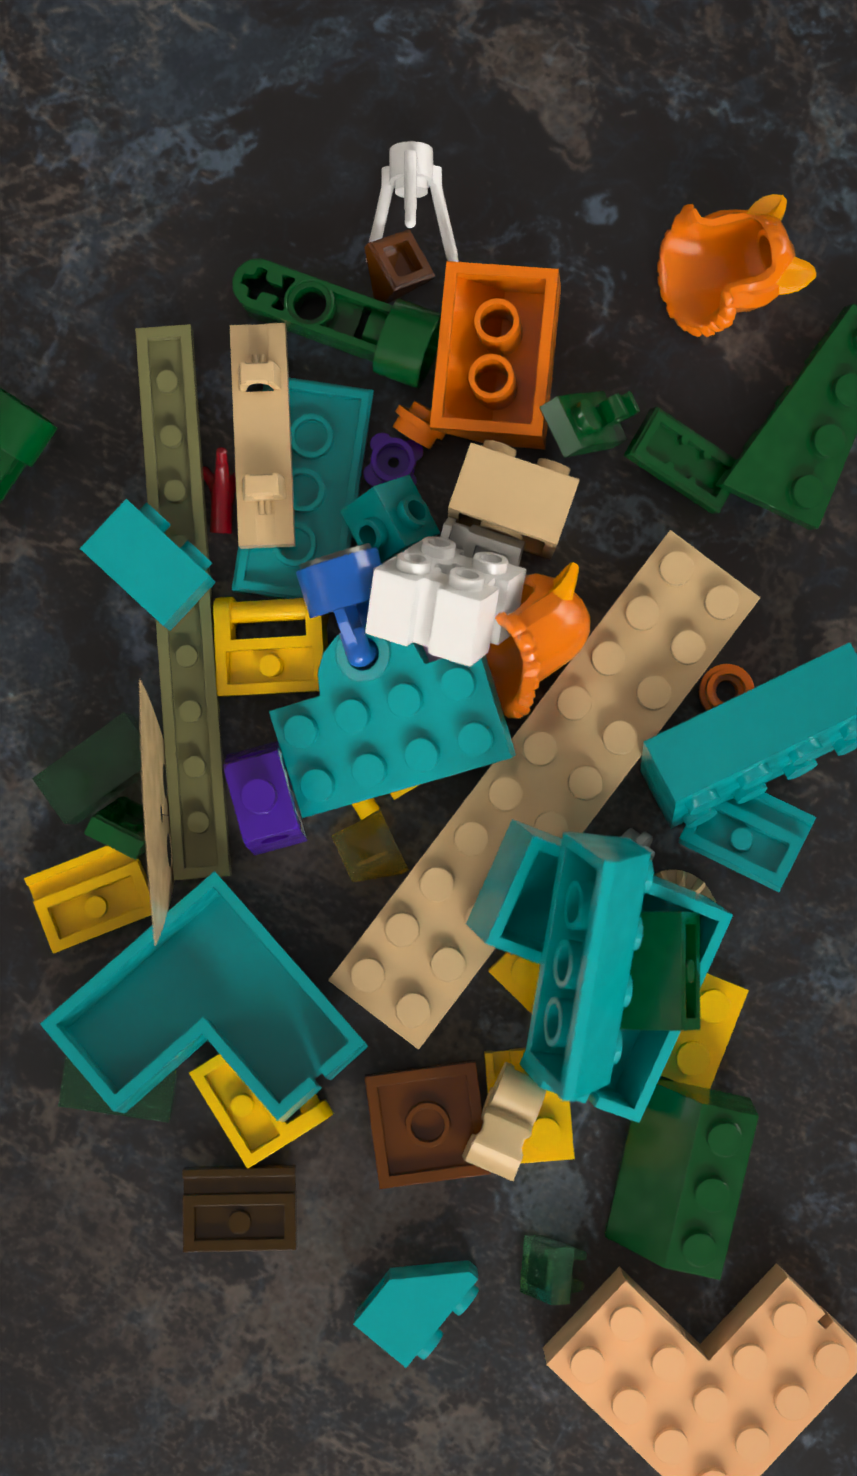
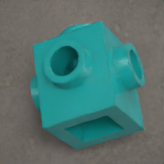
M410 475L372 487L340 511L357 545L370 543L371 548L377 547L382 564L394 556L397 557L399 553L404 552L423 538L437 536L441 533Z

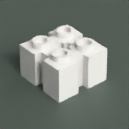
M435 536L425 537L407 548L404 552L399 553L397 557L394 556L374 569L365 633L403 646H408L412 642L427 646L429 654L470 667L489 653L490 643L499 645L511 636L504 627L498 624L495 617L500 612H505L508 615L520 607L526 569L508 564L506 557L492 552H478L474 554V558L464 556V550L456 548V543L452 540Z

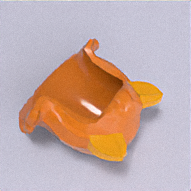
M771 194L764 196L756 201L748 210H719L704 217L700 216L693 204H687L674 217L672 228L665 232L664 239L661 241L660 259L657 263V272L659 274L657 280L662 301L667 303L666 309L669 317L675 319L677 325L683 331H688L692 336L697 337L701 335L705 337L715 335V332L723 331L733 324L736 313L764 307L779 295L790 294L803 289L816 278L814 266L805 260L795 257L794 246L781 222L787 205L784 195Z
M574 562L567 565L556 578L541 574L526 575L520 607L508 615L505 612H500L495 617L498 624L504 627L511 636L499 645L490 643L489 653L486 654V658L504 716L508 718L519 719L529 714L531 711L530 707L534 703V690L539 687V682L573 659L581 651L589 637L590 614L583 600L575 593L579 566Z

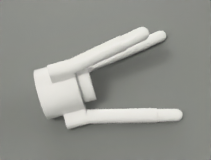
M415 141L401 142L393 145L390 148V166L382 167L381 191L369 243L383 237L394 188L395 194L404 198L405 225L408 228H413L416 224L417 198L427 195L428 188H430L446 258L448 261L459 262L442 189V168L433 165V148L428 144Z

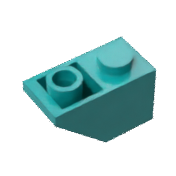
M469 1260L390 1268L355 1311L353 1325L407 1368L416 1355L424 1360L435 1349L444 1334L439 1327L453 1311L460 1316L472 1303L479 1292V1288L474 1285L478 1280L477 1267Z

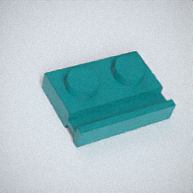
M764 792L742 804H737L735 798L724 801L714 806L717 814L710 820L693 828H687L685 825L679 837V844L780 892L816 817Z

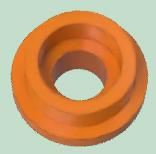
M415 400L410 408L401 404L398 405L395 412L399 416L393 425L396 430L428 449H431L437 438L443 440L446 433L430 429L431 409Z
M721 664L705 673L700 681L698 693L703 708L708 711L725 703L716 694V688L720 682L732 684L735 688V697L754 689V683L750 675L741 667L733 664Z

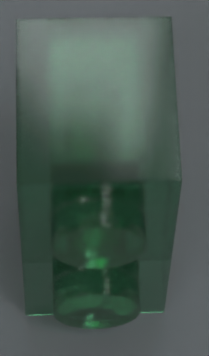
M123 712L32 778L64 824L77 825L142 777L139 722L133 715Z

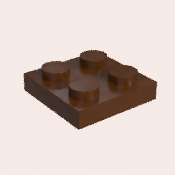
M476 1060L365 1074L379 1189L491 1174L490 1171L466 1162L462 1157L471 1135L478 1134L483 1125Z

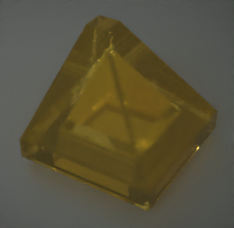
M381 811L331 835L352 882L400 875L409 871Z

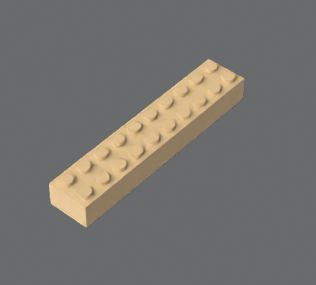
M670 530L590 634L581 651L571 659L511 738L516 756L493 763L328 981L419 1050L495 950V947L485 944L466 925V922L511 820H517L559 838H562L563 831L583 833L641 757L643 742L659 733L759 601L760 597Z

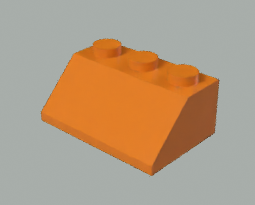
M446 261L430 419L431 430L484 443L485 440H493L510 447L545 449L548 424L540 406L550 401L561 294L558 269Z

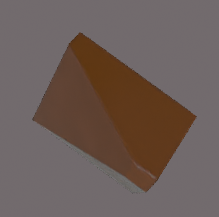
M410 229L367 243L364 247L373 295L376 300L389 304L435 277Z

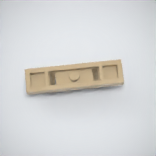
M285 323L230 325L238 546L240 549L296 547L287 327ZM256 383L266 384L274 389V391L246 392L249 385Z

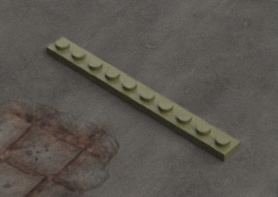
M190 324L135 328L147 503L171 524L164 534L179 548L188 540L209 559L193 329ZM209 566V567L207 568V570L205 571V572H206L207 574H209V575H210V566ZM210 588L171 631L156 620L174 880L207 878L214 871L220 877L232 876L225 773L223 768L220 703L216 687L212 590Z

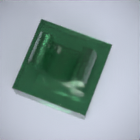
M544 1235L524 1236L520 1292L549 1305L570 1304L571 1293L583 1290L585 1283L572 1277L573 1261L586 1260L587 1253Z

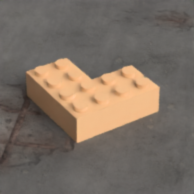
M777 1263L701 1344L619 1266L543 1347L546 1364L661 1476H761L857 1373V1340L822 1306H819Z

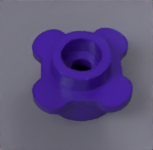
M387 433L376 434L370 441L372 454L370 464L363 471L365 481L371 486H376L410 475L416 486L417 479L414 471L417 461L423 457L422 445L412 439L404 441L400 438H391ZM391 458H396L399 464L397 467L391 468L388 465V461Z

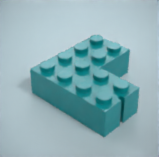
M511 820L466 922V925L485 944L541 964L562 838L517 820ZM653 875L651 887L643 895L641 912H694L700 914L701 988L733 914L707 896ZM619 1029L622 1035V1053L619 1061L613 1064L610 1084L576 1101L585 1104L588 1099L596 1108L639 1123L681 1031ZM524 1052L520 1061L521 1067L540 1088L555 1093L524 1059Z
M215 871L168 911L156 946L152 925L40 1023L113 1111L126 1113L208 1040L277 1121L285 1122L322 1089L315 1080L319 1075L323 1074L327 1079L332 1080L369 1047Z

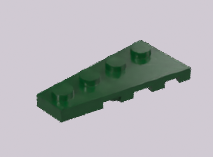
M854 303L842 309L805 360V367L794 382L787 386L774 403L776 406L760 429H756L742 447L744 451L731 469H727L715 484L717 487L808 530L819 528L857 435V305Z

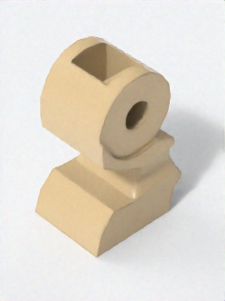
M506 1062L499 1073L494 1087H491L481 1116L483 1120L481 1131L476 1135H471L462 1154L464 1160L514 1181L523 1157L522 1145L524 1140L532 1134L533 1124L542 1106L546 1090L540 1088L529 1075L515 1070L513 1064Z

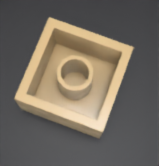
M485 440L483 446L470 443L448 506V517L457 519L456 523L469 527L476 525L525 541L524 551L551 560L579 479L569 476L570 468L549 459L539 458L537 464L515 458L517 451L514 448L497 441Z

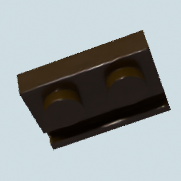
M253 1165L248 1169L246 1166L184 1167L182 1170L184 1182L183 1252L289 1251L297 1249L296 1165Z

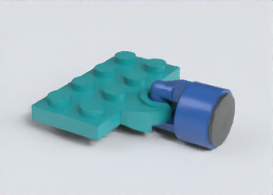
M370 543L300 564V570L295 572L309 618L334 612L341 631L322 655L317 674L320 696L269 711L302 818L516 756L486 655L470 667L444 658L430 662L423 645L412 642L408 646H403L365 633L374 569L382 564L377 547L371 548Z

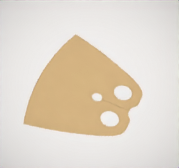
M139 679L145 836L152 923L156 946L170 906L174 887L172 846L171 867L169 866L167 853V835L169 833L171 843L170 818L167 816L169 815L168 789L167 797H165L163 785V764H165L166 768L164 739L150 699ZM161 806H162V814H164V815H163V823H162V821H161Z

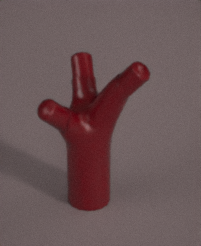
M219 447L216 449L215 474L212 473L209 467H203V478L211 493L210 533L232 534L236 472L231 475L229 474L227 449Z

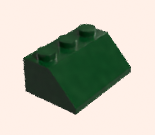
M659 1078L640 1122L630 1120L605 1229V1237L663 1268L721 1280L759 1117L751 1098Z

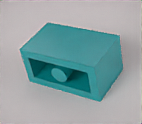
M126 499L80 549L159 623L171 631L216 583L205 572L212 562L188 540L179 548L164 533L171 524L147 502L138 510Z

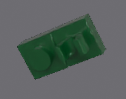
M604 391L562 395L540 406L564 458L611 449L628 440L620 423L640 412L631 392H627L622 396L617 393L607 398Z

